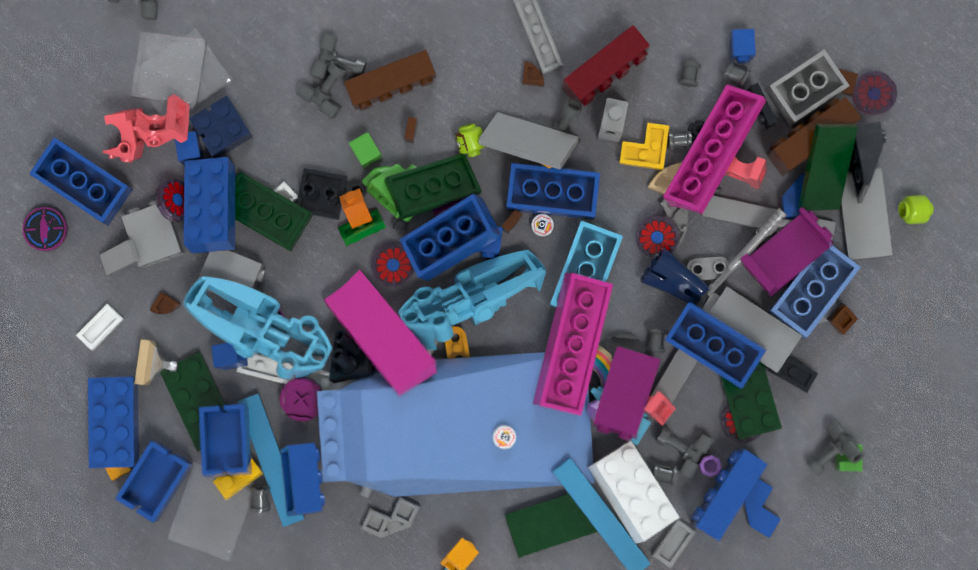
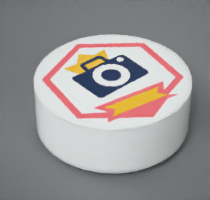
M545 214L537 215L531 224L532 231L539 237L548 236L554 227L551 217Z
M503 425L493 431L492 440L497 447L507 449L515 443L516 434L512 428Z

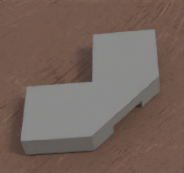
M400 497L391 517L370 508L361 529L380 538L411 527L420 506Z

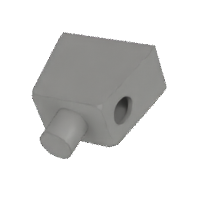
M606 98L597 139L615 143L620 142L629 102Z

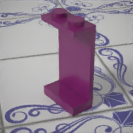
M803 207L799 209L800 215L752 255L749 256L746 253L740 258L741 264L770 297L833 246L832 233L825 226L823 228L817 223L818 218L811 210L807 212Z
M617 346L593 421V426L597 427L596 430L604 434H609L610 432L617 433L619 438L631 441L632 438L637 439L645 411L644 408L647 405L656 372L660 365V359Z

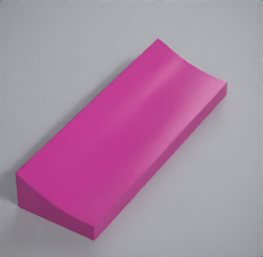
M730 85L725 86L663 195V198L670 206L703 214L766 102L764 96Z
M361 270L336 292L324 299L325 305L398 396L437 373L435 360Z
M564 273L533 404L582 415L613 284L574 273Z

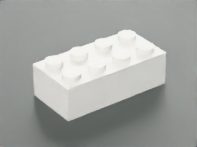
M632 441L622 444L588 467L635 544L646 541L680 518Z

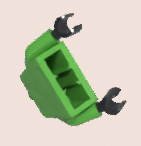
M396 164L393 167L383 166L374 168L362 180V184L353 185L352 191L361 187L363 197L368 192L398 219L400 217L384 179L417 167L410 165L405 170L399 164ZM412 217L396 221L393 224V229L397 223H401L403 230L400 234L403 233L407 228L406 222H410Z

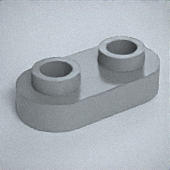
M723 257L699 258L691 260L686 268L702 281L717 280L730 263ZM717 264L723 266L722 272L716 270ZM694 266H699L701 273L696 274L693 270Z

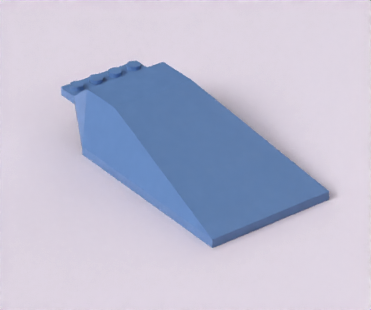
M545 352L434 359L437 373L400 396L397 395L376 368L372 370V375L361 377L340 390L317 391L323 482L348 481L393 497L562 486L551 471L566 459L571 458L588 482L594 484V477L588 469L593 464L591 421L587 413L589 390H587L581 416L533 404ZM499 426H508L514 430L516 440L510 448L502 449L493 443V431Z

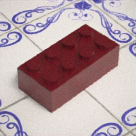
M632 25L564 78L562 89L570 99H575L586 107L594 101V97L599 91L601 93L607 91L612 86L614 79L618 78L621 80L625 77L632 65L637 67L647 59L646 56L648 55L650 44L637 28Z

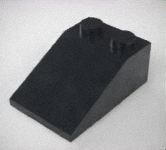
M880 122L855 124L858 126L850 167L858 204L862 203L865 198L880 153L882 152L883 144L886 143V132L882 130Z

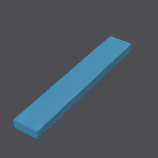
M258 393L237 401L238 404H245L249 408L250 437L267 484L270 487V492L283 527L305 519L304 515L287 517L281 452L260 394Z
M571 458L566 459L551 471L626 570H644L651 564Z

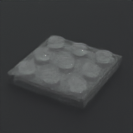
M141 32L131 97L167 102L168 97L175 94L189 105L198 106L207 41Z

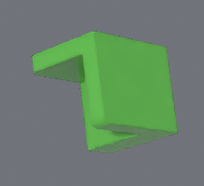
M365 133L349 142L363 169L382 158L369 133Z
M856 444L859 447V449L863 452V445ZM838 453L836 455L835 470L862 472V459L854 464L845 454L841 456Z

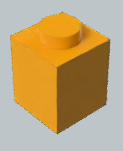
M461 538L440 563L447 570H465L479 552L472 542Z

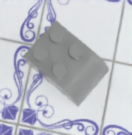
M824 49L770 85L766 92L791 127L836 97L850 85Z

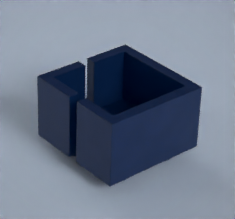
M227 95L210 105L212 110L208 111L205 108L189 118L214 158H220L253 137Z

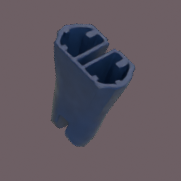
M665 247L658 252L640 279V282L669 293L686 303L691 301L696 305L701 300V296H704L710 288Z

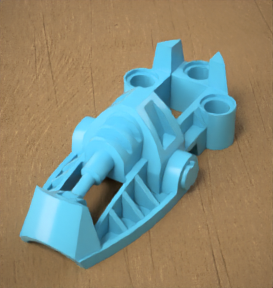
M530 250L495 257L460 271L454 278L455 285L444 290L440 286L434 289L431 287L417 289L414 295L401 307L398 314L425 349L437 350L434 340L445 342L451 339L454 334L453 325L470 319L473 326H476L491 319L495 311L499 310V307L507 305V298L524 288L536 287L540 291L547 270ZM524 264L526 270L520 276L497 285L498 282L505 279Z
M202 276L185 296L184 307L204 327L233 345L236 353L245 358H252L254 353L257 354L259 352L277 361L276 373L283 379H290L294 375H296L295 378L309 376L323 369L326 365L332 346L324 331L319 327L317 319L313 316H304L300 320L294 317L287 319L277 314L280 304L275 298L245 285L213 277ZM209 289L237 306L235 313L232 314L225 309L222 311L213 306V300L207 296ZM309 326L313 331L306 332L302 327ZM290 337L310 346L304 358L291 351L285 353L280 350V347L285 348ZM312 355L316 357L321 356L323 360L317 361L312 357ZM289 363L293 368L285 369L282 364Z

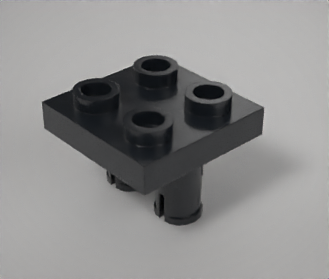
M304 168L296 204L312 212L314 216L339 220L342 209L339 196L345 194L348 177Z
M344 329L336 331L329 380L335 384L372 375L373 363Z

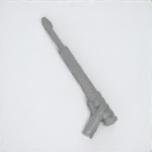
M778 208L776 213L772 215V218L770 217L768 222H765L764 226L759 229L760 231L731 261L720 277L713 284H710L706 294L708 296L712 295L723 281L741 265V257L746 253L750 255L766 236L772 235L777 228L786 227L793 220L783 219L787 215Z

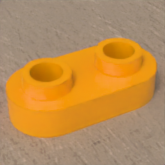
M457 326L452 327L454 334H458L460 339L458 342H453L451 339L445 341L447 357L456 358L459 355L470 357L465 331Z

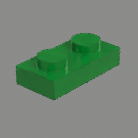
M378 209L370 212L373 221L353 229L349 222L338 227L346 246L386 228Z

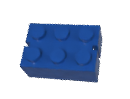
M245 404L224 405V409L220 406L199 407L202 476L210 478L227 476V474L231 476L252 474L248 406Z
M151 441L115 500L131 510L137 509L136 513L152 523L157 522L187 476L193 463L177 453L171 455L173 451L158 441Z
M315 443L288 445L282 448L280 452L287 517L321 512L322 507L325 506L324 494L320 493L319 485L322 484L321 470L318 471L317 462L320 461L319 448L315 447Z

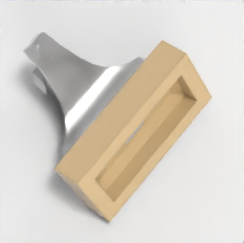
M141 339L134 384L149 385L163 369L177 371L178 362L165 361L155 341Z

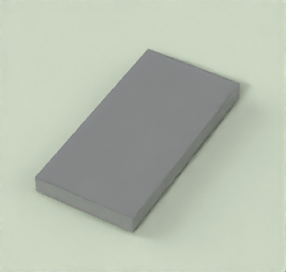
M498 112L479 138V145L560 170L578 144V136Z
M882 168L875 169L869 189L863 202L860 204L857 203L852 172L849 171L840 205L847 257L851 260L892 256Z
M729 287L725 288L709 312L766 348L767 350L759 362L778 373L802 337L801 334Z

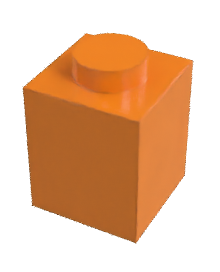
M360 188L339 196L352 229L373 221Z

